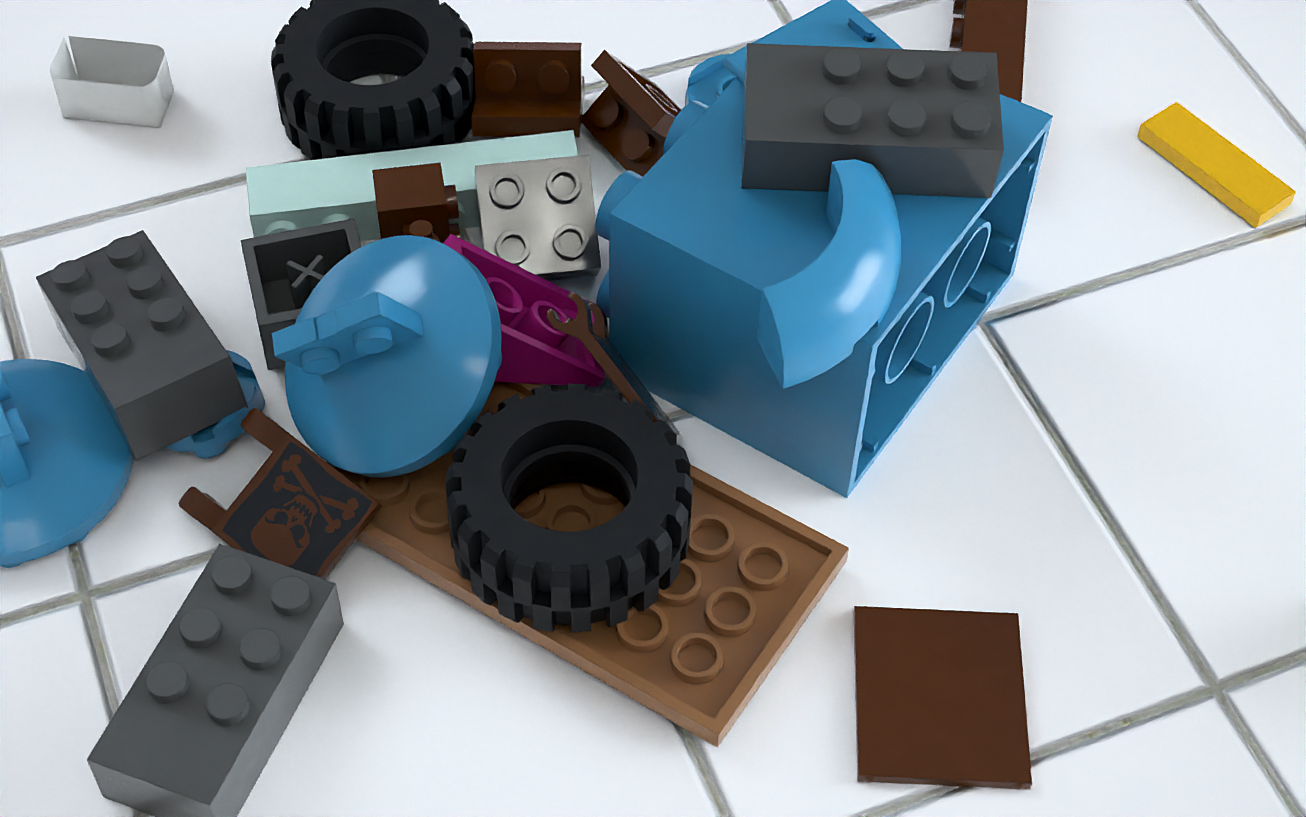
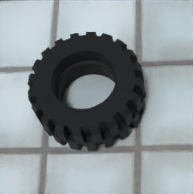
M311 0L309 8L305 9L301 6L292 14L288 20L289 25L284 24L275 39V47L271 52V67L281 124L285 127L286 136L291 143L301 149V153L310 160L456 144V142L461 143L472 129L471 116L475 104L473 37L467 23L446 2L440 4L439 0ZM376 74L403 76L401 79L377 85L349 83L355 79Z
M568 383V390L552 391L551 385L533 388L531 390L532 396L520 399L515 394L498 404V412L495 415L487 411L471 425V436L466 434L459 440L452 453L453 464L447 468L445 486L451 547L454 549L455 563L462 578L471 581L472 592L483 603L492 605L497 600L500 615L517 623H520L523 617L532 619L534 629L554 632L555 625H571L572 633L591 631V623L604 620L607 627H611L628 620V610L633 607L638 612L645 611L658 600L659 588L665 590L671 587L679 575L680 562L686 559L689 547L693 480L690 478V462L687 453L683 447L677 444V435L662 419L653 422L654 411L635 399L631 404L623 401V394L603 387L601 393L587 391L586 384ZM561 483H582L601 488L615 496L625 506L616 517L605 524L575 532H560L539 527L525 520L515 511V508L530 494L542 488Z

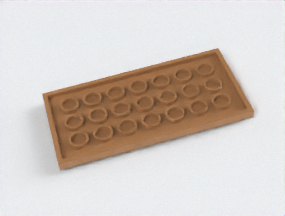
M494 382L490 395L477 419L487 411L495 415L498 412V404L515 394L520 399L532 396L531 390L541 387V385ZM470 427V429L466 432V434H468V435H470V436H471V427ZM458 442L449 453L442 455L430 464L399 476H362L330 464L382 505L357 537V541L717 748L841 571L848 558L849 547L690 464V478L693 480L689 547L686 559L680 562L679 575L671 587L665 590L659 588L658 600L642 612H638L634 607L629 609L628 620L611 627H607L604 620L591 623V631L572 633L571 625H555L554 632L534 629L532 619L523 617L520 623H517L500 615L498 601L496 600L492 605L483 603L472 592L471 581L462 578L455 563L454 549L451 547L445 486L447 468L453 464L452 453ZM561 483L542 488L530 494L515 508V511L525 520L539 527L560 532H575L605 524L616 517L625 506L615 496L601 488L582 483Z

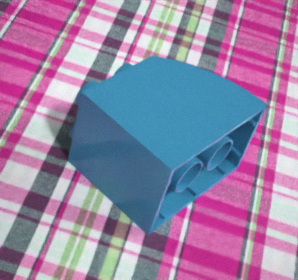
M736 77L710 106L698 101H691L683 107L668 131L664 143L663 156L644 176L633 171H625L608 188L599 206L595 223L597 234L609 241V269L599 287L596 305L602 308L606 317L609 318L610 342L649 392L839 495L848 498L1014 275L1053 115L1000 94L1004 152L992 198L892 194L898 214L902 247L901 266L896 291L888 311L878 327L872 326L854 344L852 354L846 359L805 382L782 389L757 341L761 291L763 287L780 282L807 267L828 246L834 237L825 215L828 192L741 188L744 83Z

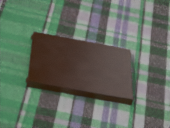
M854 606L857 782L1030 790L1032 775L1018 613Z

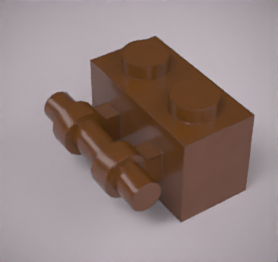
M441 162L372 170L381 239L412 235L444 243L450 234L461 238L459 224H449L450 219H459L455 184L444 186Z

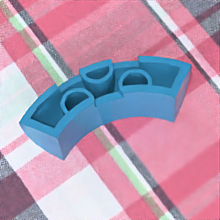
M856 159L832 161L825 215L834 237L825 250L807 267L780 282L762 288L757 341L782 389L805 382L831 369L850 356L853 352L854 344L872 326L878 327L888 311L895 294L901 266L902 247L898 214L892 193L883 175L871 163Z

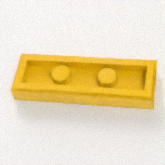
M1177 101L1140 125L1137 135L1139 139L1254 228L1259 227L1292 204L1296 194L1294 189Z

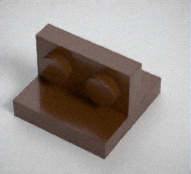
M475 41L473 48L475 104L471 116L472 136L517 137L573 130L574 136L580 138L585 100V76H582V42Z
M604 49L592 63L591 67L609 85L583 114L582 124L626 171H633L644 176L663 156V148L668 131L682 109L656 83Z

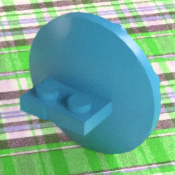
M404 235L383 238L371 242L347 255L332 267L316 285L304 303L295 324L272 333L274 356L285 361L286 397L298 432L307 445L325 461L346 471L368 477H392L410 473L449 453L481 413L490 395L497 371L502 363L500 316L494 295L485 277L471 261L459 252L441 242L422 236Z
M41 359L0 361L1 567H16L23 562L47 556L70 544L82 541L89 534V531L110 512L127 485L134 456L86 372L77 367Z

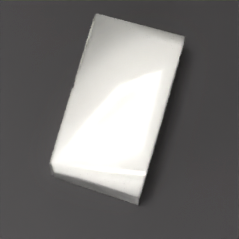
M68 35L75 63L74 67L65 36H63L49 67L62 117L161 127L174 93L164 48L156 44Z

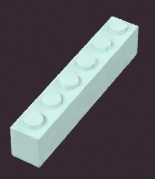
M569 130L247 167L248 205L253 236L259 237L354 218L360 241L381 239L372 170L441 162L444 186L455 184L459 219H450L449 224L458 223L459 229L480 227L474 180L475 165L579 156L574 132Z

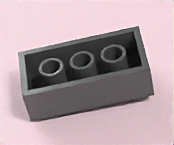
M747 43L743 85L741 188L828 192L832 161L856 159L873 164L883 175L892 194L992 198L1004 152L997 53Z
M144 230L130 236L117 238L103 248L75 260L62 262L54 269L35 277L59 332L81 369L86 372L136 461L214 425L222 418L244 407L248 408L230 355Z
M219 544L86 759L102 796L154 817H237L344 625L336 583Z

